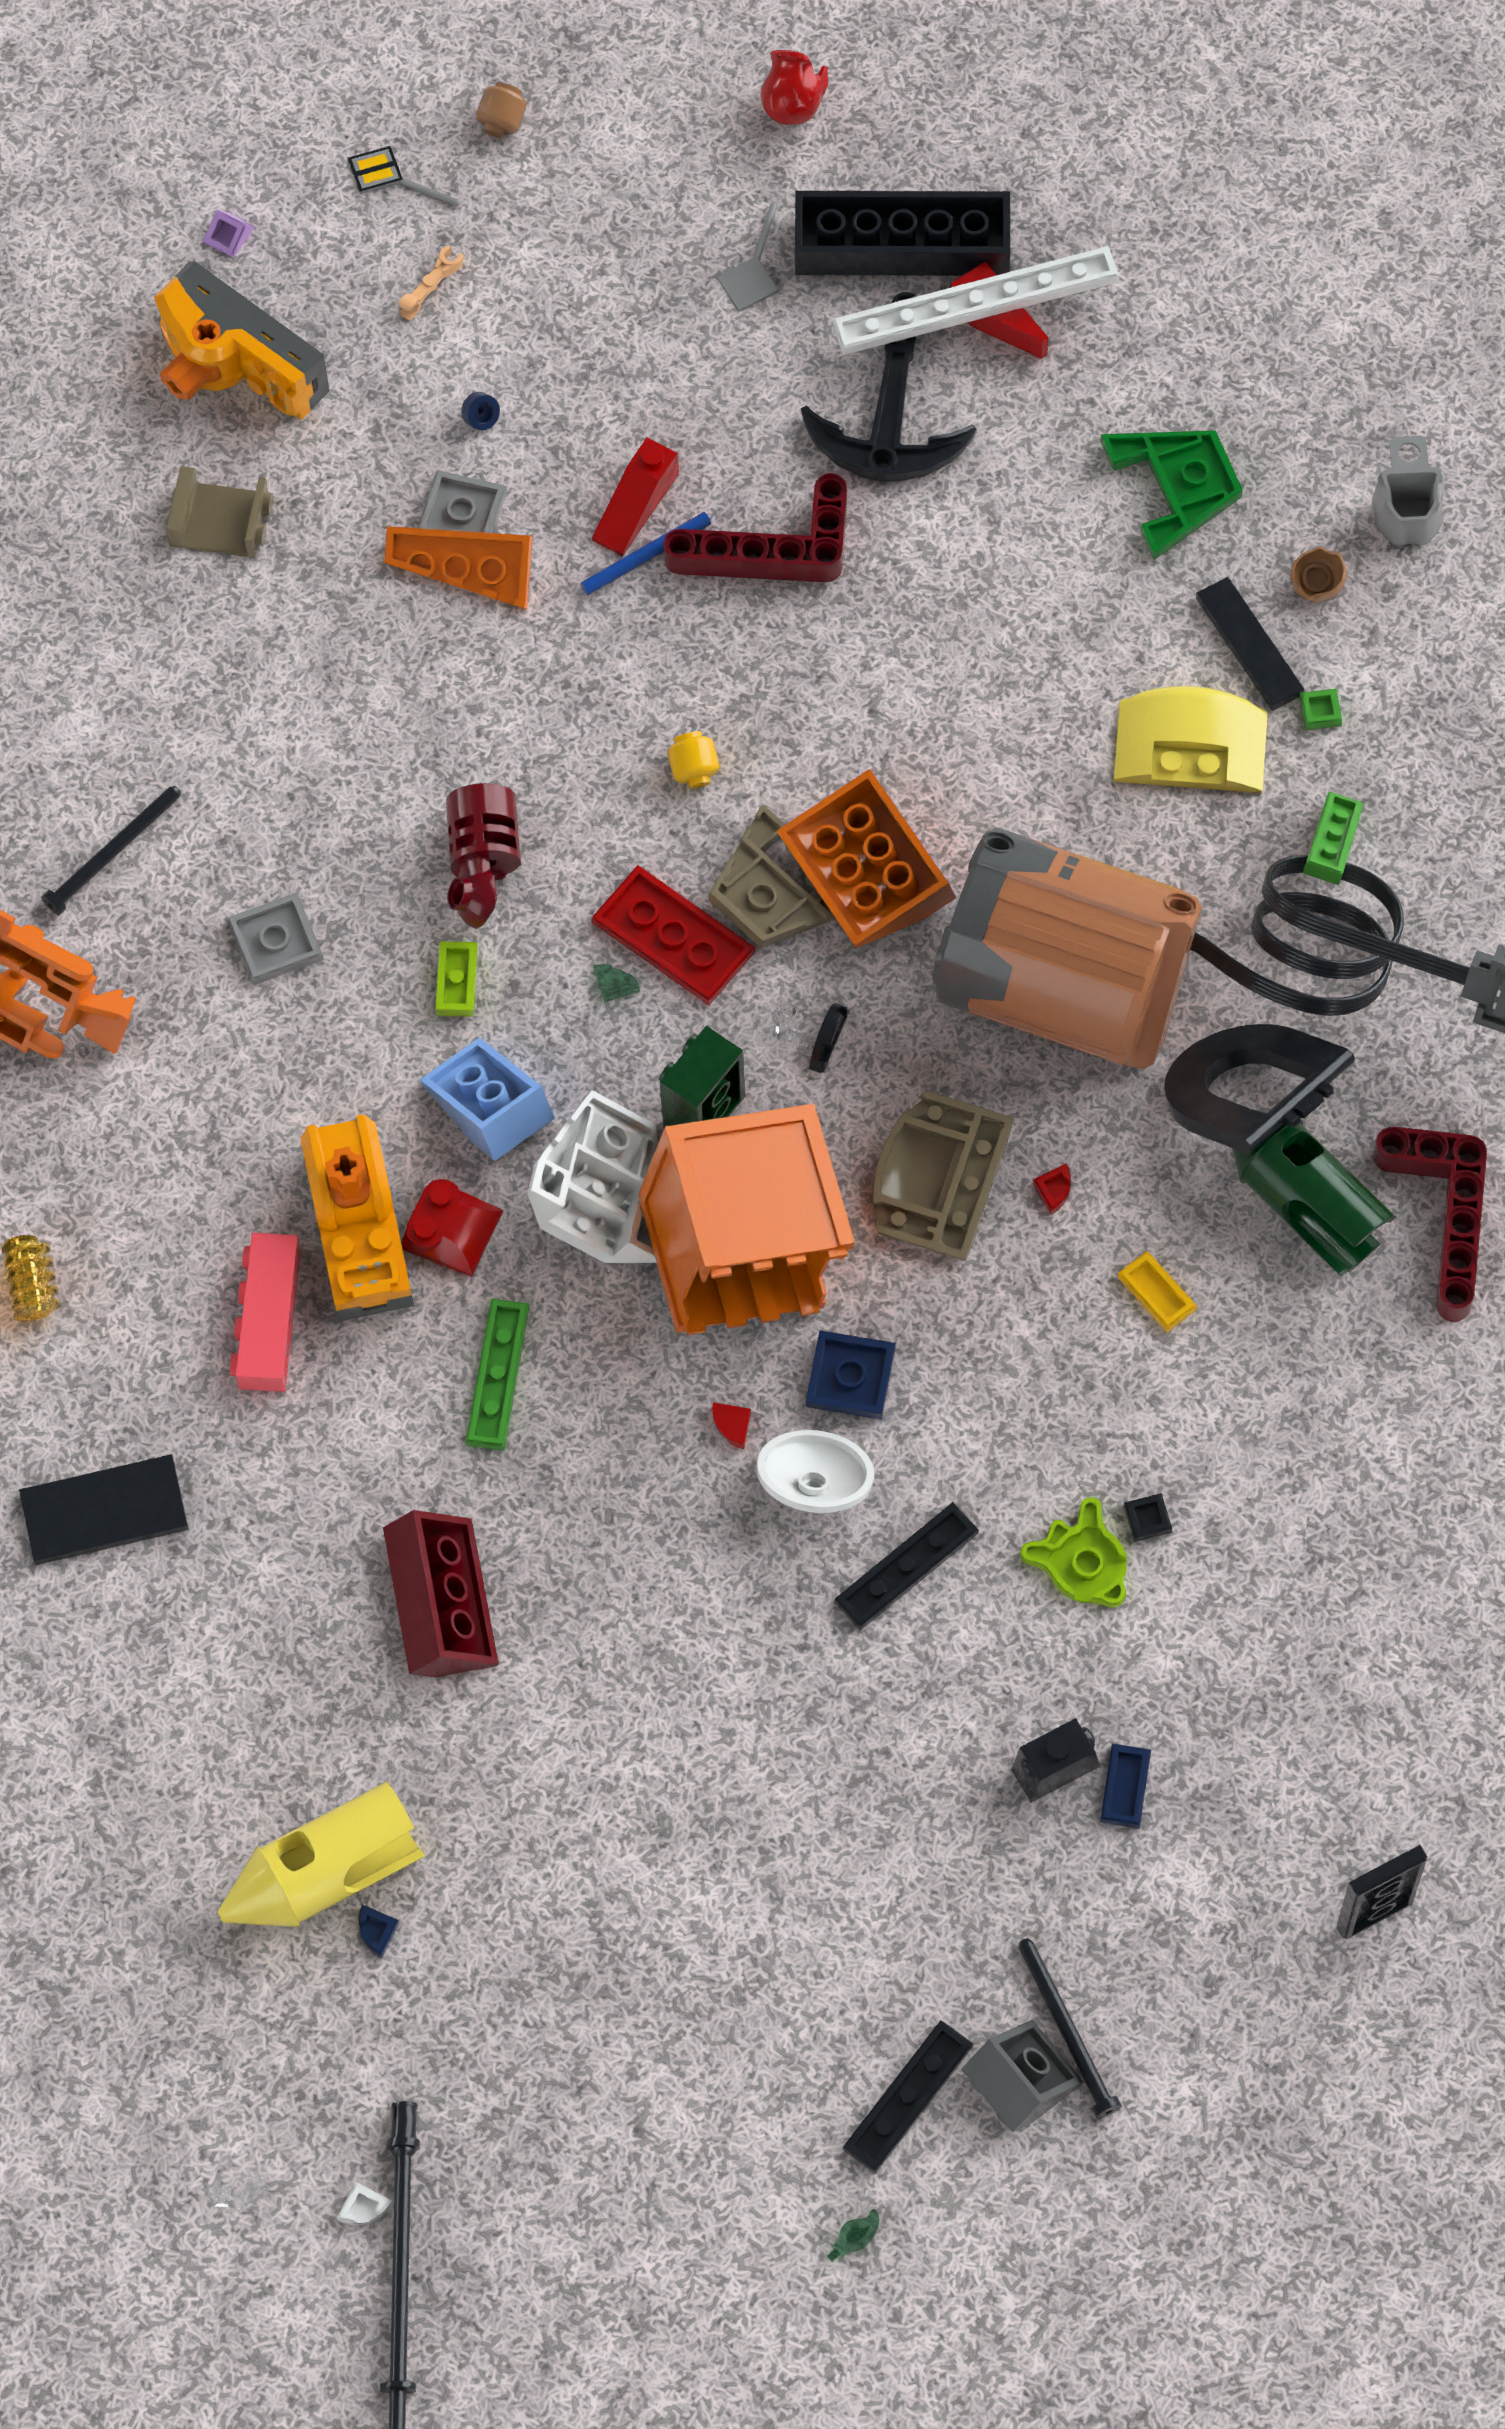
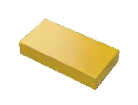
M1148 1251L1118 1272L1117 1277L1167 1333L1197 1310V1305Z

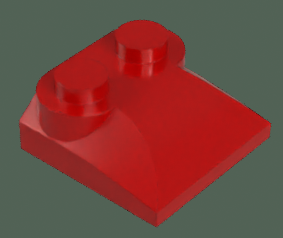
M432 1180L425 1187L408 1221L401 1244L402 1250L472 1277L502 1216L503 1210L460 1191L449 1180Z

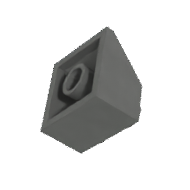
M1033 2019L989 2039L962 2068L974 2089L983 2095L996 2111L1000 2121L1006 2124L1012 2132L1033 2123L1084 2082Z

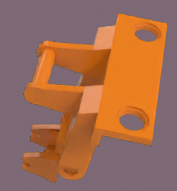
M0 910V964L10 968L0 974V1039L24 1053H28L32 1049L47 1058L61 1057L64 1051L63 1042L59 1038L43 1031L48 1016L14 999L18 992L26 985L27 980L30 979L41 985L39 993L66 1007L58 1029L59 1032L65 1034L75 1025L79 1024L86 1028L84 1036L113 1054L117 1053L131 1019L130 1014L136 998L133 996L123 998L124 991L122 989L95 995L92 991L98 977L93 974L94 969L91 963L44 939V933L40 928L33 925L20 927L14 924L16 918Z

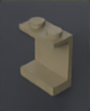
M180 466L166 526L169 546L255 558L257 547L264 546L267 527L266 524H263L265 514H271L274 501L273 493L268 491L266 478L259 477L256 491L202 484L197 481L195 468Z

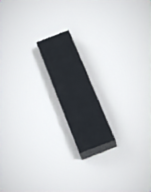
M1229 577L1196 593L1197 601L1270 709L1274 711L1299 698L1300 693L1305 690Z
M952 1502L834 1599V1603L861 1631L979 1534V1529Z
M940 2020L845 2143L843 2151L876 2174L973 2048V2043Z

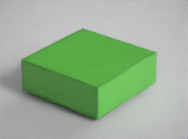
M1337 689L1300 693L1299 700L1305 730L1342 726Z

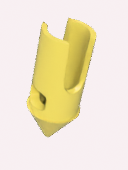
M384 1782L261 1848L256 1846L217 1913L222 1923L300 1927L299 1923L425 1857V1855L409 1833V1831L414 1829V1826L402 1803L389 1783Z

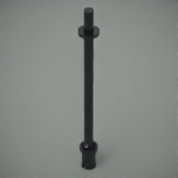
M397 2101L391 2104V2138L387 2140V2149L395 2156L390 2381L380 2383V2392L389 2394V2429H405L406 2393L416 2392V2384L406 2381L411 2157L420 2149V2140L416 2138V2110L418 2104L410 2101Z

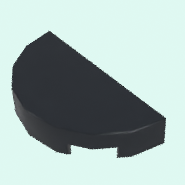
M837 1003L831 1005L816 1038L810 1060V1070L821 1074L825 1071L849 1015L848 1007Z

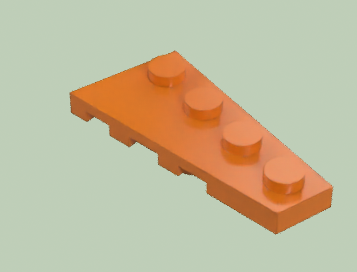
M387 526L384 563L527 610L533 537L530 535Z

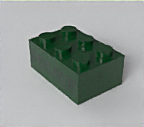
M706 1025L699 1035L693 1034L686 1041L682 1049L683 1054L675 1064L670 1062L660 1074L663 1128L665 1126L729 1117L745 1098L743 1050Z

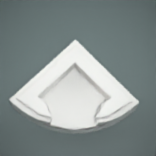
M356 2182L336 2219L338 2222L347 2225L368 2224L382 2217L389 2210L393 2202Z

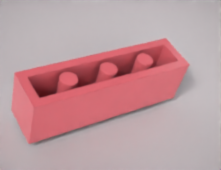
M252 1233L250 1246H244L242 1266L243 1269H248L246 1282L240 1281L238 1302L244 1305L242 1317H236L234 1338L235 1340H240L238 1353H232L230 1362V1375L236 1376L239 1389L286 1391L301 1254L298 1235Z

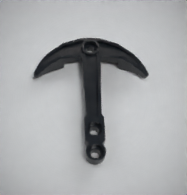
M901 292L893 298L892 303L917 296L911 292ZM917 336L904 339L907 341L904 344L896 342L885 344L886 362L871 438L865 441L845 436L842 426L822 418L807 405L801 408L803 423L816 447L838 467L863 478L877 481L897 482L924 477L951 463L966 449L974 438L977 428L970 425L952 433L930 436L927 445H902L900 443L909 363L913 360ZM886 463L888 467L879 468L876 465Z

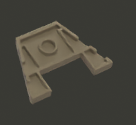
M762 805L757 811L754 821L749 829L747 828L737 850L730 857L709 894V901L761 948L836 919L821 896L817 899L812 897L764 853L765 850L780 839L777 830L786 825L765 805Z

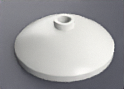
M817 1430L788 1432L770 1440L760 1451L756 1468L760 1484L773 1498L787 1507L813 1514L836 1513L859 1504L870 1493L874 1481L873 1464L868 1455L858 1445L839 1435Z

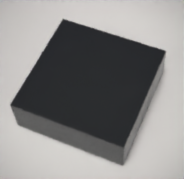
M1162 1493L1124 1502L1123 1507L1134 1542L1172 1533V1525Z

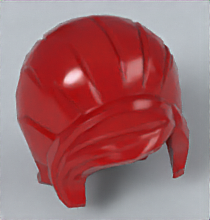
M792 50L771 51L772 68L761 86L762 106L767 115L779 124H803L813 118L828 87V67L822 66L819 73L815 74L812 63L807 55Z

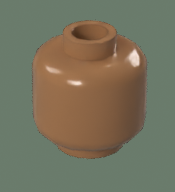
M497 82L495 86L487 87L484 90L476 111V118L484 126L483 131L486 134L496 138H503L504 133L514 134L519 130L527 106L525 99L522 97V91L515 86L503 82Z

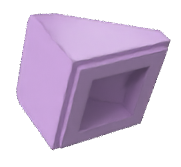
M216 210L203 243L234 258L255 226L225 211Z

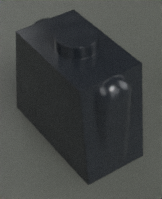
M1075 1718L1021 1746L1011 1770L1030 1803L1099 1768L1100 1765L1094 1750L1095 1738L1090 1729L1081 1727Z

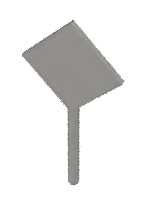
M774 202L769 206L754 257L717 277L738 311H742L779 292V289L760 262L777 208V204Z

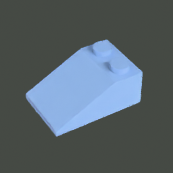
M480 1037L419 1079L422 1086L469 1140L493 1161L507 1154L511 1149L555 1119L542 1086Z

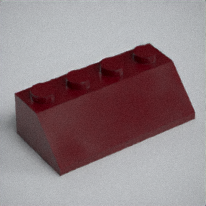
M412 1510L384 1526L383 1532L409 1674L442 1677L499 1665L472 1518Z

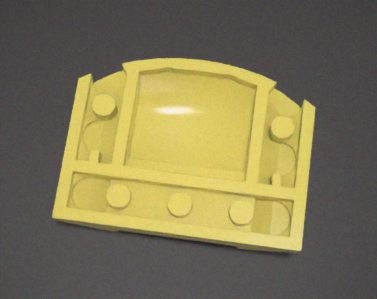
M1197 686L1156 688L1143 691L1129 699L1128 697L1122 699L1119 705L1113 782L1262 793L1268 712L1237 695Z

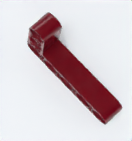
M834 473L824 474L816 480L811 536L675 529L669 532L663 541L665 566L672 573L679 575L832 582L841 575L843 569L847 515L846 481L843 477ZM833 494L838 497L829 499L824 496ZM825 526H831L835 529L827 531L823 530L822 528ZM677 550L686 551V553L680 555L673 552ZM713 552L723 553V555L717 557L710 554ZM750 554H757V555H759L758 558H753V559H752V558H748V557H746V556H748V555H750ZM786 556L796 557V559L790 561L783 558ZM822 558H830L833 561L825 563L819 560Z
M1395 1126L1384 1128L1377 1135L1373 1151V1161L1378 1168L1392 1173L1448 1179L1436 1306L1442 1318L1451 1322H1459L1469 1315L1475 1295L1487 1147L1480 1138L1473 1135ZM1394 1146L1400 1152L1389 1154L1383 1150V1147ZM1432 1150L1437 1153L1438 1157L1427 1158L1421 1152ZM1469 1154L1475 1157L1477 1161L1467 1163L1460 1159L1459 1156ZM1466 1189L1474 1196L1464 1198L1459 1196L1456 1191ZM1456 1224L1466 1225L1470 1232H1457L1453 1226ZM1459 1259L1465 1262L1468 1267L1458 1269L1453 1267L1449 1261ZM1457 1295L1464 1300V1303L1453 1304L1446 1297Z

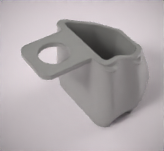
M1393 437L1389 444L1392 469L1384 470L1379 474L1378 483L1372 496V506L1376 517L1375 524L1382 535L1396 546H1404L1406 544L1425 545L1432 540L1443 523L1444 473L1437 467H1429L1427 443L1424 437ZM1407 444L1413 445L1418 448L1420 456L1412 462L1404 461L1398 454L1400 447Z

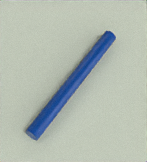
M702 512L675 529L702 530L711 525V521L708 515ZM668 533L580 583L581 587L589 595L664 552L663 541Z

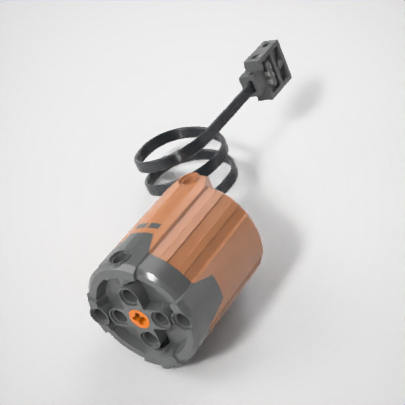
M995 827L983 835L971 857L968 866V877L958 900L951 924L945 927L936 955L932 980L936 985V995L942 1004L1121 1065L1145 1069L1155 1063L1164 1044L1190 950L1203 957L1245 988L1281 1005L1305 1013L1322 1016L1346 1015L1370 1005L1378 998L1386 986L1392 962L1394 961L1464 985L1461 997L1479 1003L1473 1023L1505 1033V946L1498 945L1494 956L1477 950L1470 967L1400 944L1399 941L1404 928V913L1397 895L1387 883L1375 874L1346 862L1341 880L1368 891L1388 910L1394 926V936L1392 940H1389L1384 929L1374 918L1351 904L1312 893H1279L1272 881L1283 875L1303 873L1308 855L1285 857L1274 862L1268 868L1262 885L1264 899L1256 907L1251 924V931L1258 945L1280 962L1300 971L1324 978H1358L1371 974L1383 967L1379 979L1361 993L1342 998L1313 996L1288 988L1259 975L1236 961L1207 938L1196 933V927L1202 910L1197 897L1179 888ZM1307 911L1337 918L1357 929L1319 917ZM1274 912L1286 922L1306 932L1373 955L1354 961H1336L1313 956L1279 940L1265 927L1262 918Z

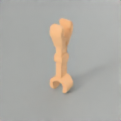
M445 246L442 248L435 268L424 276L423 281L412 294L407 293L400 299L399 307L402 308L399 312L400 316L411 321L419 312L421 303L431 292L437 289V285L441 280L462 267L463 254L460 253L457 259L449 261L446 258L452 253L451 247Z

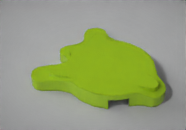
M1089 1497L1081 1502L1077 1525L1070 1527L1062 1520H1054L1044 1540L1027 1542L1021 1547L1020 1558L1022 1562L1045 1571L1052 1579L1056 1588L1066 1597L1082 1603H1099L1108 1608H1116L1124 1603L1126 1599L1124 1579L1127 1571V1556L1124 1547L1117 1537L1105 1527L1102 1518V1504L1097 1498Z

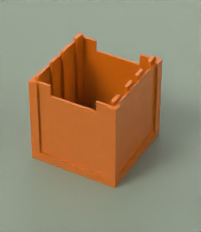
M814 1103L665 1126L638 1193V1198L676 1333L685 1331L687 1335L705 1333L706 1326L726 1323L728 1329L747 1325L746 1320L759 1318L760 1323L777 1321L780 1319L779 1314L800 1311L801 1316L819 1314L820 1308H823L826 1303L825 1296L827 1293L822 1275L828 1262L831 1259L839 1258L842 1260L844 1257H847V1251L853 1248L855 1241Z

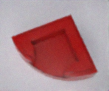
M1067 1163L1033 1179L1032 1184L1051 1215L1065 1204V1199L1070 1193L1071 1174Z
M713 1402V1421L716 1428L727 1442L735 1447L744 1449L752 1414L751 1409Z

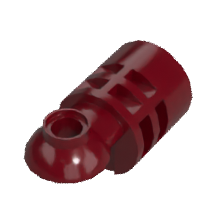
M477 783L463 786L452 791L446 798L451 872L456 876L449 886L447 894L448 906L450 909L458 911L462 920L468 926L475 929L485 924L495 908L497 901L495 880L505 879L507 874L521 866L516 796L513 790L499 784Z

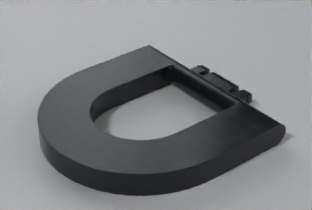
M1272 1024L1238 1026L1209 1035L1182 1052L1167 1072L1164 1089L1171 1115L1183 1128L1225 1146L1250 1154L1283 1124L1290 1127L1297 1126L1301 1122L1300 1118L1305 1119L1324 1102L1323 1097H1330L1334 1093L1333 1086L1330 1083L1354 1063L1355 1057L1345 1047L1286 1026ZM1247 1064H1266L1305 1078L1301 1084L1266 1114L1218 1097L1208 1090L1211 1083L1222 1073Z

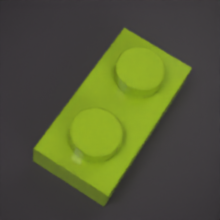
M440 941L435 1009L437 1016L474 1017L478 964L477 942Z

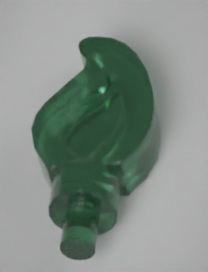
M875 2209L870 2211L867 2218L849 2220L842 2226L838 2240L832 2245L833 2251L827 2255L831 2262L838 2256L843 2258L847 2253L858 2252L869 2245L876 2235L879 2226V2215Z

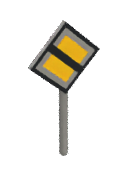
M391 146L348 157L360 194L400 184L451 205L458 206L460 204V201L456 198L402 178Z

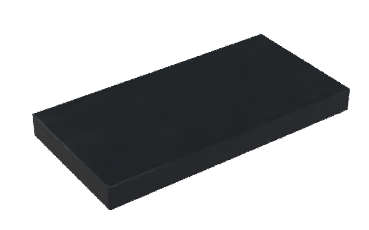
M172 1454L19 1489L35 1566L189 1530Z
M1421 1845L1348 1883L1336 1926L1343 1939L1347 1940L1413 1904L1428 1857Z

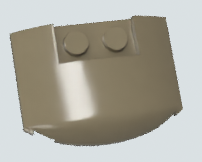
M926 1090L920 1095L922 1101L908 1112L904 1111L899 1117L881 1151L873 1187V1206L878 1221L876 1227L880 1235L966 1261L976 1238L978 1226L1001 1159H1003L1014 1118Z

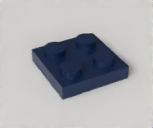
M819 1330L806 1396V1407L882 1420L896 1343Z

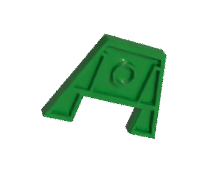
M1216 430L1101 434L1100 442L1113 471L1148 460L1172 513L1141 524L1140 531L1153 560L1242 497L1243 489Z

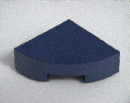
M362 1904L358 1918L361 1938L366 1943L365 1945L368 1946L367 1948L374 1955L382 1959L399 1925V1920Z

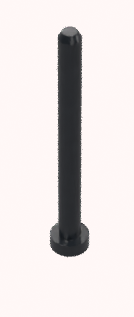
M176 786L168 787L55 892L51 890L45 892L41 896L43 903L57 916L61 915L66 910L64 903L180 797L181 791Z
M1029 1938L1023 1939L1019 1942V1950L1096 2103L1092 2107L1096 2119H1102L1117 2112L1122 2105L1117 2096H1110L1034 1942Z

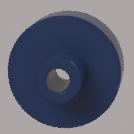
M474 392L462 404V418L466 424L477 430H487L499 418V403L494 397L484 392Z

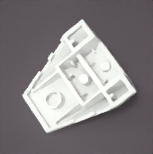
M591 1090L534 1164L527 1194L540 1229L604 1263H657L638 1198V1193L658 1146L656 1125Z

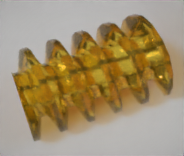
M18 1235L5 1241L1 1245V1250L5 1256L3 1261L4 1267L7 1269V1282L10 1283L8 1289L12 1297V1310L15 1311L13 1315L14 1320L20 1322L35 1321L57 1311L61 1307L60 1300L52 1297L58 1294V1287L50 1284L56 1279L55 1272L48 1270L53 1266V1260L50 1257H45L51 1251L50 1245L38 1242V1238L32 1235Z

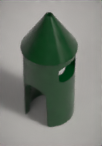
M1302 1120L1295 1127L1283 1124L1250 1154L1233 1149L1240 1182L1246 1183L1339 1275H1344L1353 1270L1380 1245L1371 1233L1385 1223H1391L1397 1218L1303 1126Z

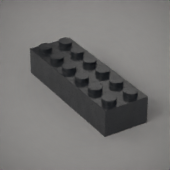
M796 190L795 275L963 276L984 262L988 264L996 275L1010 272V191Z

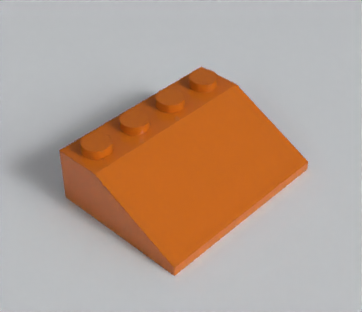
M870 769L777 830L778 835L855 948L924 920L956 899L949 882Z

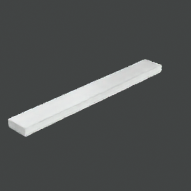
M1109 246L834 318L833 328L842 354L846 355L1118 283L1119 273Z

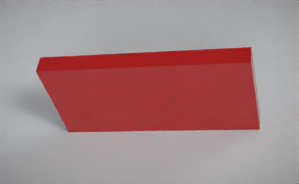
M639 865L634 868L591 918V923L707 1005H710L756 952V947Z

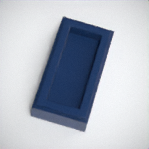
M1112 1743L1100 1823L1140 1829L1151 1749Z

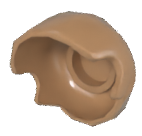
M1320 546L1302 553L1293 562L1290 580L1295 592L1300 597L1310 602L1322 603L1333 600L1343 590L1347 578V568L1339 552L1335 553Z

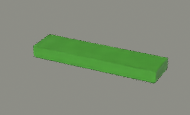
M1328 792L1303 874L1339 885L1364 805L1362 802Z
M491 1299L466 1446L505 1451L530 1309L529 1303Z

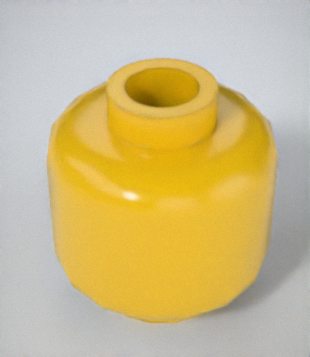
M701 731L689 732L673 739L674 744L667 750L674 780L678 783H688L689 789L709 785L711 783L710 777L714 776L720 769L713 740L710 737L703 736Z

